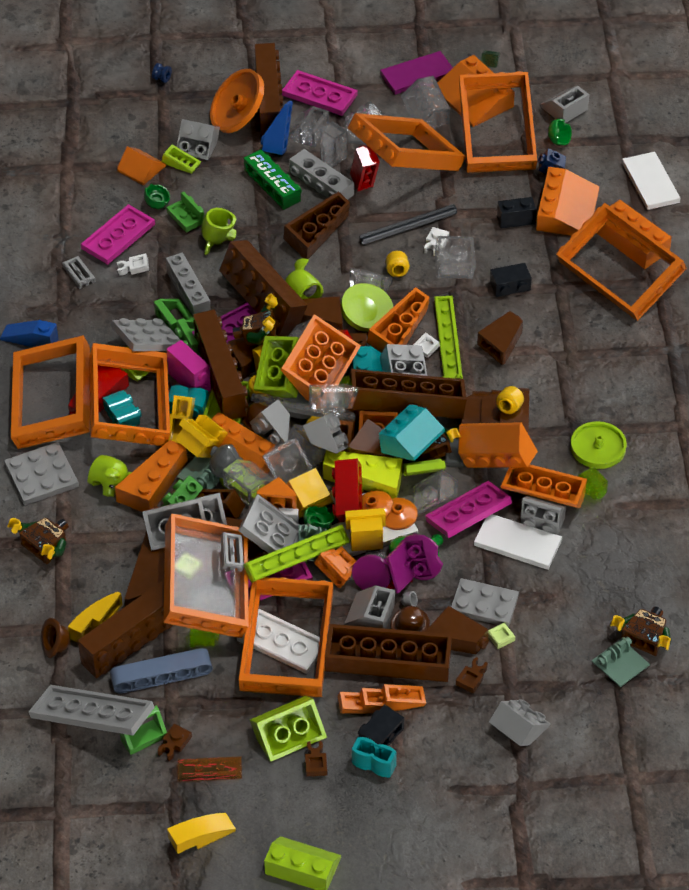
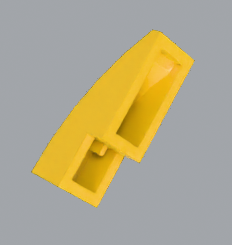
M174 395L172 414H170L169 440L179 443L176 440L182 430L179 423L183 418L192 419L195 398Z
M115 592L82 611L68 626L70 639L78 642V639L116 614L123 605L121 593Z
M226 813L204 815L167 828L168 838L177 854L194 846L197 849L202 848L236 831Z

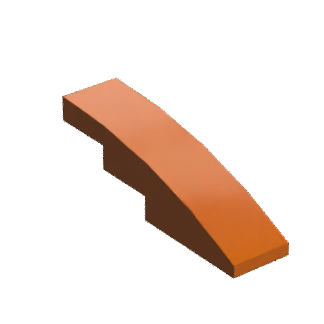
M384 684L382 689L362 688L360 693L339 692L337 696L340 713L342 714L374 713L376 710H380L384 704L394 711L426 705L423 686Z

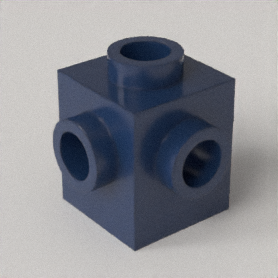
M548 148L538 158V171L547 175L548 167L565 169L566 156Z

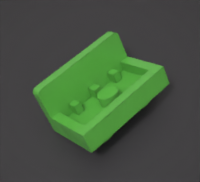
M185 192L181 193L180 201L166 207L167 213L186 233L202 225L205 215L203 208L198 206L193 198Z
M184 318L177 320L175 334L201 357L198 350V342L192 333L194 329L189 328Z
M190 475L183 481L179 479L172 487L174 489L172 494L168 492L161 500L163 502L161 507L195 499L202 491L203 486Z

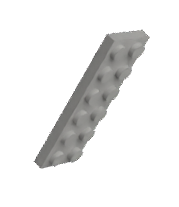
M50 685L29 710V715L33 719L133 736L155 707L153 702L148 700Z

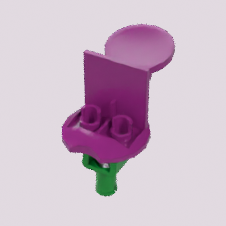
M421 534L406 536L385 559L376 555L360 557L353 565L352 577L362 590L373 586L386 588L392 579L396 593H400L413 578L418 580L433 579L441 572L443 566L438 547L443 544V538L439 534H434L431 538Z

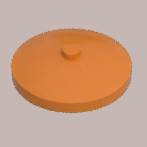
M241 69L229 76L219 87L210 109L211 123L213 126L220 127L219 131L223 133L236 132L254 117L264 95V81L258 73L251 69Z

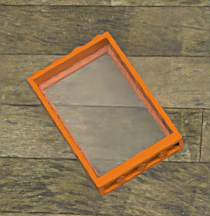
M171 513L165 525L164 623L238 638L243 637L249 627L248 575L245 568H243L242 572L238 571V568L230 570V567L222 569L221 554L222 532L242 535L244 564L248 562V538L238 531L239 527ZM233 539L235 562H237L236 539Z

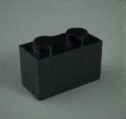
M533 197L498 201L497 218L500 228L535 224L536 206Z
M526 263L490 269V284L496 297L531 290L532 277Z
M384 704L380 710H376L367 724L364 723L359 728V737L369 738L376 744L389 746L404 730V717Z

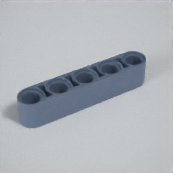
M199 648L117 666L110 671L114 691L116 693H127L209 674L213 667L208 650Z

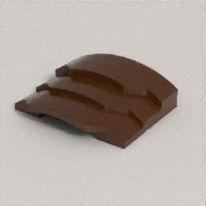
M518 388L523 393L524 402L519 410L513 414L501 412L496 405L497 396L502 390H491V392L473 391L472 395L466 397L467 401L462 424L522 422L528 433L529 389Z

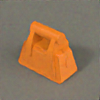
M342 546L337 550L330 549L320 553L314 561L315 565L338 588H342L346 581L350 579L353 565L356 562Z

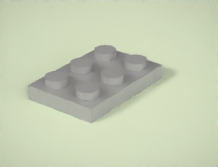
M461 578L451 607L470 619L495 625L505 623L509 628L519 597V591Z

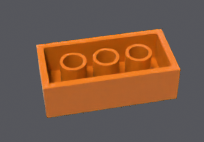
M618 200L610 206L670 250L672 237L622 200ZM609 220L596 233L644 269L661 259Z

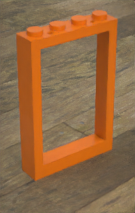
M528 72L460 75L459 93L467 173L536 170L537 152ZM521 87L528 155L473 157L466 90Z
M355 113L348 126L352 133L392 167L459 171L466 158L461 151L423 119ZM383 133L413 135L429 150L399 148Z
M606 203L598 207L591 218L586 220L582 227L572 234L570 240L561 246L556 253L561 264L636 321L648 311L687 269L681 258ZM608 220L670 265L632 306L570 261Z
M84 335L13 352L11 439L17 449L90 432V346ZM76 353V414L22 426L24 366Z
M93 343L89 355L91 437L163 446L170 437L167 353L132 351L127 347ZM98 365L156 373L158 429L99 422Z
M265 577L252 583L248 607L249 627L244 637L239 674V691L322 697L325 653L333 602V582ZM260 595L324 599L315 679L250 674Z

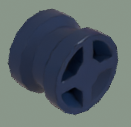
M157 63L153 68L152 78L155 80L161 79L162 82L167 83L171 77L172 68L169 66L164 67L162 64Z

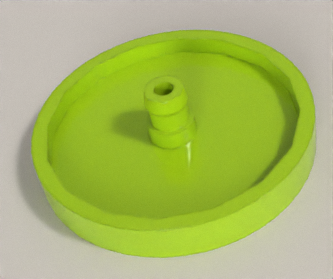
M367 283L356 284L348 288L340 303L341 313L346 322L353 328L363 332H369V329L393 308V303L384 290Z
M595 421L585 423L578 427L571 437V452L578 462L590 468L605 469L615 466L624 458L627 442L624 434L616 426L606 422Z

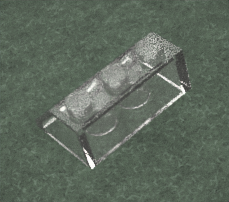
M434 76L417 79L401 95V99L411 118L423 119L432 128L450 124V107Z

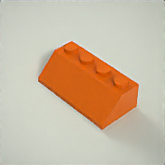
M220 412L212 418L215 423L228 432L220 446L232 444L239 457L243 458L240 468L261 481L279 463L278 446Z
M522 422L460 424L459 426L461 438H459L458 454L467 468L528 467L538 452Z
M529 464L528 467H509L501 488L580 508L585 497L587 479Z

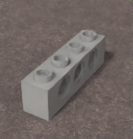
M303 149L289 159L292 175L297 176L305 184L310 185L327 198L338 191L347 200L354 195L353 181L307 150Z
M183 252L167 257V274L191 315L211 310L210 299Z

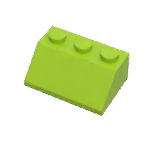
M265 336L254 384L255 391L280 398H297L298 390L280 369L299 340L298 337Z
M308 696L301 697L250 719L256 739L270 762L306 747L308 741L313 744L327 738L314 699Z
M280 836L272 842L264 860L265 874L314 890H328L341 855Z

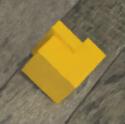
M198 415L195 421L189 418L181 420L179 425L182 427V430L176 440L196 457L211 458L212 448L214 446L219 447L228 432L207 415Z
M316 468L289 480L287 483L296 493L299 519L303 518V514L309 506L320 508L327 507L333 503L330 497L331 494Z
M385 508L345 511L346 529H349L351 551L383 549V527H386Z

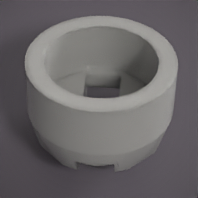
M414 591L402 594L401 603L404 607L417 606L418 599Z

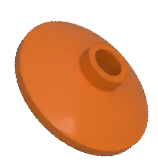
M370 491L362 495L363 510L385 508L386 517L391 513L393 501L386 492Z
M392 498V511L386 517V527L402 530L412 526L418 516L416 506L405 498Z

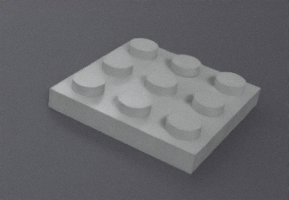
M121 318L119 320H112L111 323L112 329L132 351H167L168 347L180 341L179 337L162 319L145 320L138 318L136 320Z
M59 442L4 460L24 506L79 487L78 480Z
M257 494L253 498L238 531L257 544L262 550L271 553L298 542L299 524Z

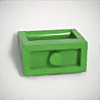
M159 299L154 301L155 315L158 319H162L174 333L175 328H177V320L170 310L178 308L185 317L189 328H194L193 316L180 299Z
M157 705L154 706L155 708L146 718L148 719L153 716V720L141 725L133 736L120 733L121 741L130 755L163 740V737L166 735L167 731Z

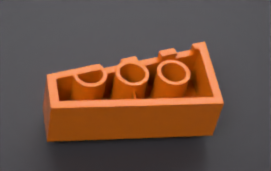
M415 287L369 329L367 343L381 353L386 344L407 345L427 312L430 297Z
M169 440L115 486L116 502L141 512L154 509V506L158 505L176 479V476L188 462L187 449L182 444Z

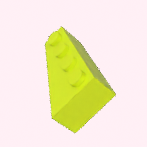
M326 450L323 461V479L335 482L332 477V468H335V461L358 458L362 465V492L364 490L369 492L383 491L389 494L391 498H398L403 472V459L344 451L333 453Z

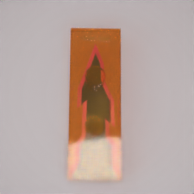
M241 757L178 759V781L242 778Z

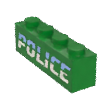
M260 149L244 157V171L283 210L301 202V187L295 184L291 177L285 174L280 166L271 160L268 154H265Z

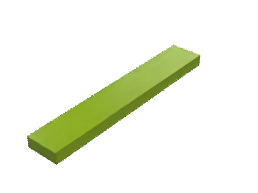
M434 296L443 376L456 371L457 379H463L453 296Z
M343 524L249 561L243 564L251 583L317 557L322 552L350 543Z

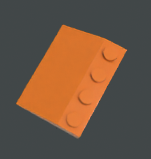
M472 55L454 66L433 86V90L461 115L459 76L464 74H492L494 72L475 55ZM511 88L466 90L469 123L472 127L514 107L515 91Z
M548 167L537 214L536 231L572 236L594 214L600 187L567 169Z
M314 314L280 370L307 401L322 409L330 400L361 345Z

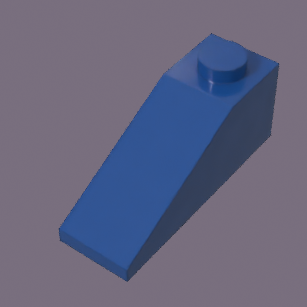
M288 101L262 136V151L283 155L287 151L293 101Z
M42 320L8 324L0 337L2 341L29 347L54 343L59 339L57 324Z

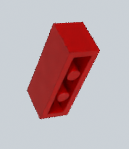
M361 145L356 149L350 171L357 191L374 186L380 164L377 154L367 145Z
M358 458L335 461V468H332V477L335 480V486H332V494L335 498L333 515L338 518L339 522H345V511L363 510L362 465Z

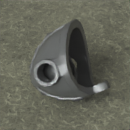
M225 444L220 447L214 446L210 453L209 466L212 474L216 477L228 478L239 471L243 458L239 457L232 444Z

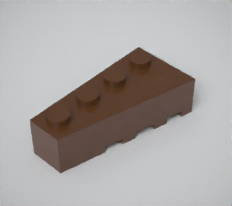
M338 191L284 226L283 239L304 259H309L349 216L350 202Z

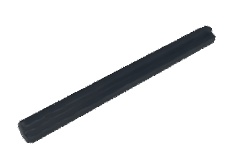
M454 204L361 234L359 240L362 245L455 215L457 214V208Z

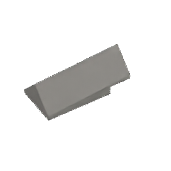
M220 492L142 511L151 551L165 547V525L171 513L227 525ZM175 534V545L198 540L199 538Z

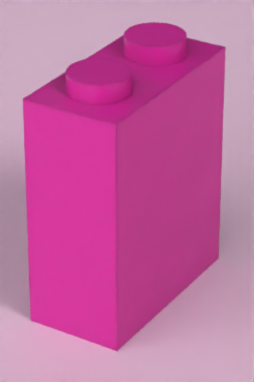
M180 340L166 349L168 372L181 386L202 388L208 392L211 390L209 365L187 344Z

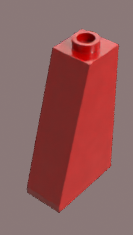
M98 365V413L104 409L103 397L125 390L129 386L128 373L120 368ZM76 393L68 404L69 415L76 414Z

